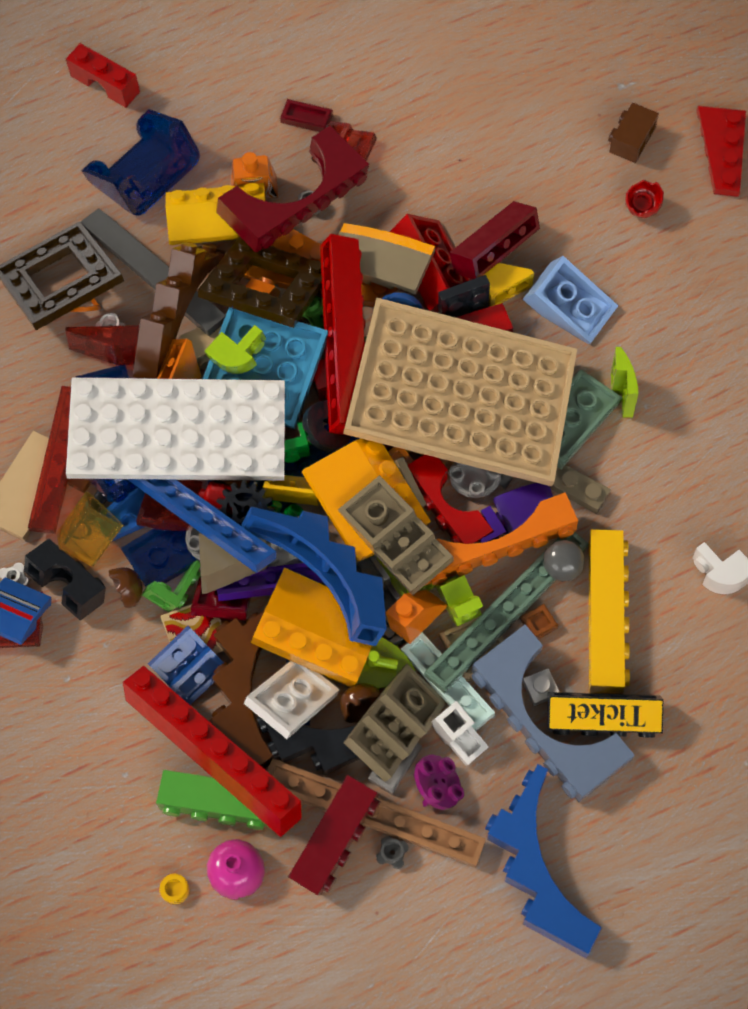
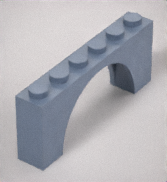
M525 624L473 664V674L471 676L481 689L485 687L490 693L489 699L498 710L503 709L508 715L507 721L516 732L521 731L526 737L525 743L534 754H540L545 761L543 765L548 769V772L553 777L555 775L558 776L563 783L561 786L567 796L571 799L575 797L580 802L627 765L635 755L617 733L595 744L570 745L550 738L535 726L524 707L522 679L529 664L541 653L543 645Z

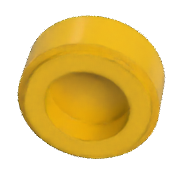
M169 874L161 881L159 891L167 903L176 905L187 899L190 888L187 880L182 875Z

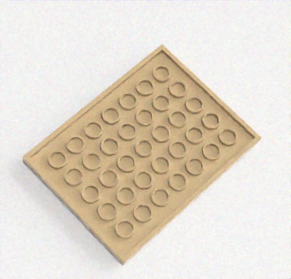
M376 298L343 434L552 486L555 482L577 349Z

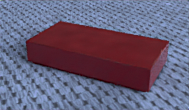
M287 99L280 116V122L320 132L329 126L333 116V109Z

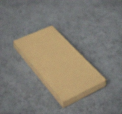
M35 431L31 433L0 481V530L23 541L27 539L63 482L61 477L66 472L67 446Z

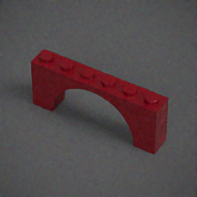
M331 126L323 129L311 139L309 153L314 157L320 168L322 182L309 196L289 203H272L255 198L243 191L239 186H235L218 197L216 213L255 253L262 248L270 247L277 238L282 235H288L296 225L301 222H307L314 213L319 210H325L332 201L337 198H343L350 189L355 186H361L366 181L369 163Z

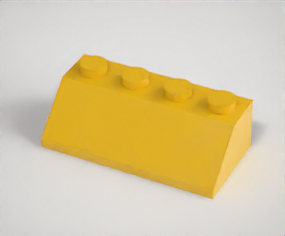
M264 183L238 185L249 195L266 201ZM225 185L218 188L202 187L196 190L166 192L165 207L169 246L180 245L184 242L201 243L238 239L240 236L216 213L218 197L235 186Z

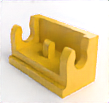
M284 475V481H264L263 488L267 489L265 497L272 496L275 501L316 506L319 504L318 498L305 477Z

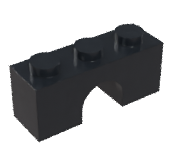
M47 539L25 555L24 572L42 588L52 581H63L68 584L63 588L61 604L80 621L104 603L106 587L103 582L87 572L82 563L72 559L61 545H56L51 539Z

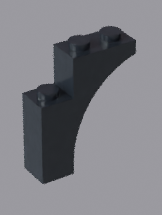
M261 717L256 718L262 733L268 731L272 742L267 744L273 758L279 757L281 762H288L313 750L314 753L310 755L317 771L322 769L325 776L360 760L344 744V741L355 726L334 730L302 726L286 739Z

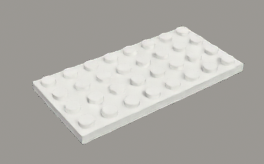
M72 378L66 477L67 479L284 481L285 380Z

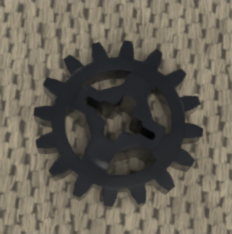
M246 480L242 481L241 487L236 482L232 483V491L225 488L222 491L225 498L219 497L216 501L222 505V507L217 509L228 517V504L232 507L233 517L231 519L238 524L243 523L247 513L245 515L240 513L242 507L246 505L258 508V503L261 502L264 510L275 511V507L268 505L273 500V497L264 496L267 489L257 490V482L248 487ZM250 493L252 497L242 498L237 494Z

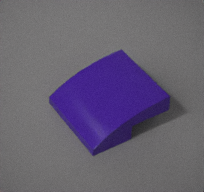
M533 483L494 497L493 500L497 511L505 522L506 534L513 532L533 514L540 501L554 497L550 486Z

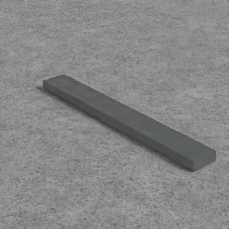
M100 208L81 221L92 237L154 290L156 283L168 277L169 267ZM196 291L184 316L210 336L222 326L226 315L210 301L199 298L198 291Z

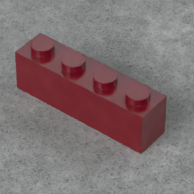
M516 201L510 203L450 251L454 273L470 279L485 275L540 229L537 207Z
M347 775L288 878L317 896L322 895L323 892L328 893L336 881V877L333 876L338 866L343 868L351 855V852L348 851L353 840L358 842L366 829V826L363 825L368 814L373 816L381 803L378 800L380 793L352 776Z

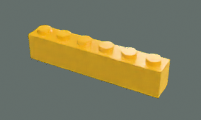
M591 529L588 540L589 693L623 694L625 686L630 684V670L625 669V659L629 660L630 645L625 643V633H629V617H624V607L629 606V591H624V582H628L629 566L624 565V556H628L629 545L628 540H624L623 530Z

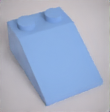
M564 256L550 262L523 298L539 315L587 344L593 341L618 307L611 298Z

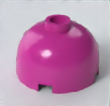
M239 839L227 840L217 845L211 852L207 862V877L212 888L222 897L232 900L252 895L262 884L265 875L264 861L259 851L249 842Z

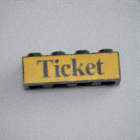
M548 692L547 728L548 730H553V734L569 735L570 731H581L582 735L597 736L598 731L610 732V736L617 733L619 737H625L627 732L638 733L639 737L653 738L655 733L663 734L664 699L660 695Z

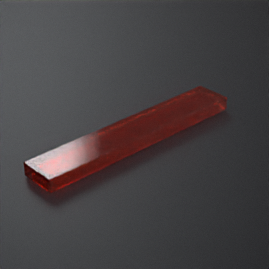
M61 386L28 524L29 531L56 534L68 483L66 463L71 387Z

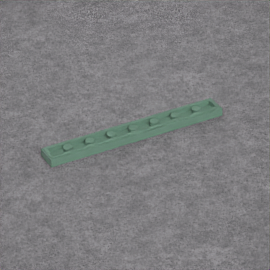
M576 532L564 539L558 537L554 541L568 540L574 542L581 548L582 552L589 546V543ZM544 552L424 672V676L444 694L556 581L543 566Z

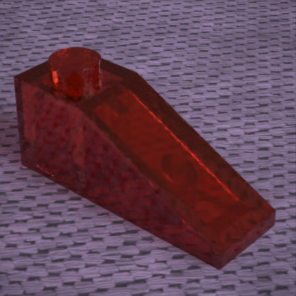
M140 325L65 328L69 350L115 365L135 364Z

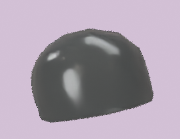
M568 540L556 541L545 549L543 566L553 579L561 582L571 581L577 578L583 571L584 554L581 548L574 542Z

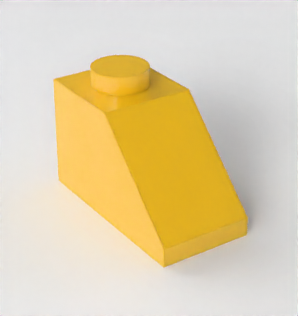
M498 263L485 274L490 282L489 307L503 303L531 288L534 282V272L532 269Z

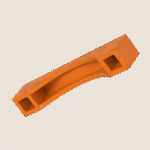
M566 492L540 501L533 514L521 526L501 538L474 544L453 543L438 538L437 540L453 556L454 561L426 585H439L445 582L448 577L456 574L458 576L466 575L475 567L481 565L484 567L491 566L498 562V559L505 556L515 557L523 553L524 549L533 546L534 548H540L548 544L549 540L557 537L564 539L573 535L574 531L577 530L578 519Z

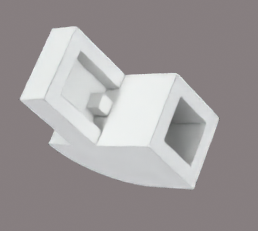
M705 542L696 548L692 559L697 569L702 573H706L702 585L708 590L718 594H731L748 584V558L740 550L722 562Z
M455 701L432 720V725L444 744H448L465 766H467L489 746L472 727L475 722L460 704Z

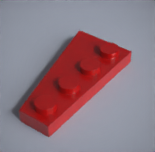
M698 106L696 112L700 120V131L704 139V150L708 158V169L713 192L715 195L739 197L746 110Z

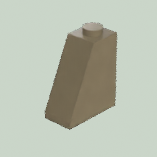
M202 533L199 534L202 594L210 593L255 574L253 570ZM259 538L260 540H262L264 543H266L267 545H269V546L271 547V543H270V542H268V541H266V540H264V539H262V538Z

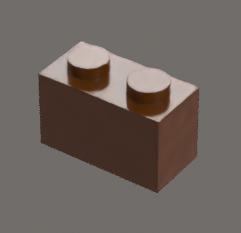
M632 102L628 111L623 110L619 118L618 128H613L609 135L608 141L611 142L609 153L636 163L656 129L659 113Z

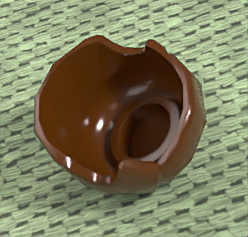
M127 567L109 570V577L113 580L116 592L121 593V601L124 607H135L140 602L143 593L140 576L135 570Z
M358 683L343 692L340 698V709L344 721L349 723L359 722L380 696L379 689L367 683Z

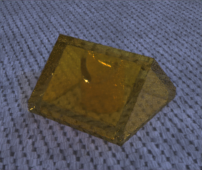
M86 491L57 530L58 547L67 554L94 567L124 525L90 492Z

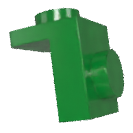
M303 422L297 423L300 437L284 440V462L293 463L302 457L310 456L309 446L313 444L307 438L309 435L303 429Z

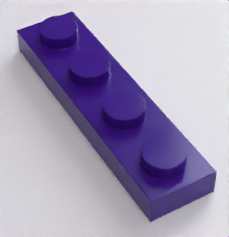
M304 563L267 567V569L217 589L218 601L272 595L284 568L325 585V583Z

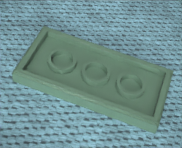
M581 369L572 378L557 467L560 469L584 445L621 403L623 398Z

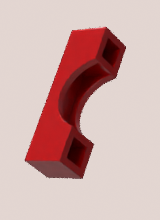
M423 455L408 464L426 502L424 508L427 511L432 510L436 516L435 521L442 531L446 530L449 533L451 542L462 544L480 543L482 538L493 533V529L478 510L460 511L451 507L444 500L441 491L448 479V469L439 458Z

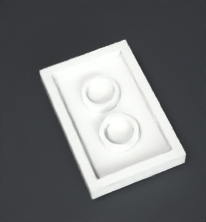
M290 661L246 697L244 704L288 739L337 696L339 689L321 674Z

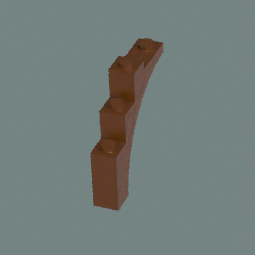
M184 242L182 245L172 248L168 277L156 283L153 311L151 314L140 318L133 377L157 379L172 339L177 337L189 303L205 277L225 256V251L218 250L216 245L207 243L197 248L196 244Z
M262 611L260 614L255 612L245 620L244 626L235 618L231 622L229 620L223 622L216 629L217 633L214 634L215 640L232 662L229 664L225 662L217 667L212 680L230 705L227 707L222 705L212 713L213 718L209 721L265 769L270 765L273 755L260 735L253 711L244 704L246 697L252 693V680L258 657L263 649L251 644V640L264 613Z

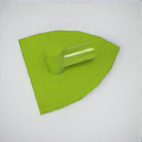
M381 638L376 646L371 647L356 684L367 683L378 689L385 688L406 664L414 671L416 670L408 657L396 645Z

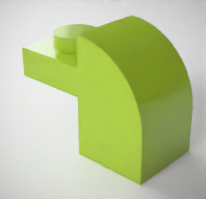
M256 325L249 330L238 344L221 332L204 352L223 371L231 374H242L250 371L257 365L252 355L261 351L265 345L266 337L263 331Z
M456 575L439 585H435L442 601L447 604L446 610L456 626H460L482 615L480 608L483 607L479 596L473 595L465 575Z

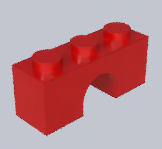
M81 43L66 58L72 78L88 87L94 81L98 82L105 89L109 99L125 108L140 93L135 73Z

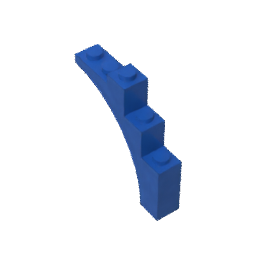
M250 507L242 527L256 537L283 548L313 570L330 589L338 602L347 623L349 640L376 646L387 630L382 577L357 572L355 547L329 541L328 517L302 511L298 518Z
M537 764L534 772L528 770L522 782V785L525 786L522 795L516 794L511 802L509 810L512 811V814L501 808L498 816L492 814L485 828V830L489 831L487 840L516 855V858L513 856L509 857L503 869V872L507 873L505 882L535 898L534 901L529 898L521 912L525 916L523 925L586 959L602 927L582 915L563 896L552 880L543 861L537 838L536 809L548 769Z

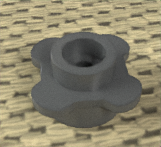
M390 836L384 837L381 840V851L376 855L377 862L379 864H390L395 869L402 868L404 865V854L409 850L408 844L405 841L400 842L392 839ZM391 850L395 851L394 855L390 854Z

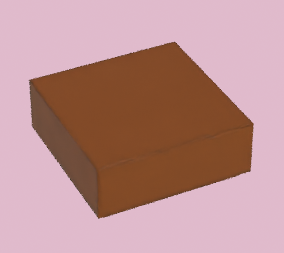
M544 603L520 617L523 625L526 624L538 640L555 631L559 626Z

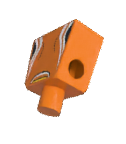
M247 152L241 158L233 159L231 186L264 183L266 198L278 197L277 176L266 155L256 156L253 152Z

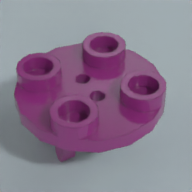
M430 754L421 758L416 764L414 779L420 794L425 799L422 801L424 807L432 805L437 809L447 810L463 799L465 793L455 771V763L451 758H442L438 755Z

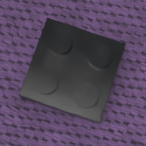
M484 275L438 292V313L456 318L489 307L490 282L487 276Z

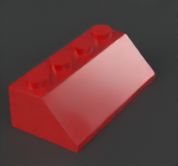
M406 214L389 231L435 246V253L418 288L424 300V305L429 311L438 313V292L472 280L454 273L450 257V251L454 249V246L439 220Z

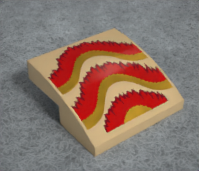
M192 604L160 616L169 642L189 626L215 654L223 651L214 637V634L217 633L216 629L222 624L220 618L191 615Z

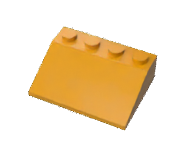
M360 438L302 471V474L345 545L355 547L356 563L375 554L339 513L338 509L379 475L415 511L416 516L426 526L431 522L382 443Z
M287 568L283 569L251 640V644L349 687L357 683L372 645L349 640L347 623L341 608L327 586Z

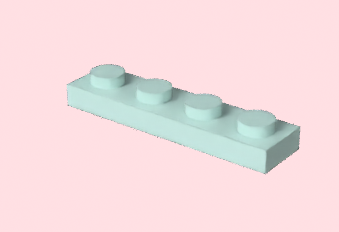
M423 632L411 644L407 643L401 648V651L408 657L412 665L449 706L455 701L460 704L475 722L472 725L475 731L495 716L493 709L463 676L445 694L424 676V672L442 653Z

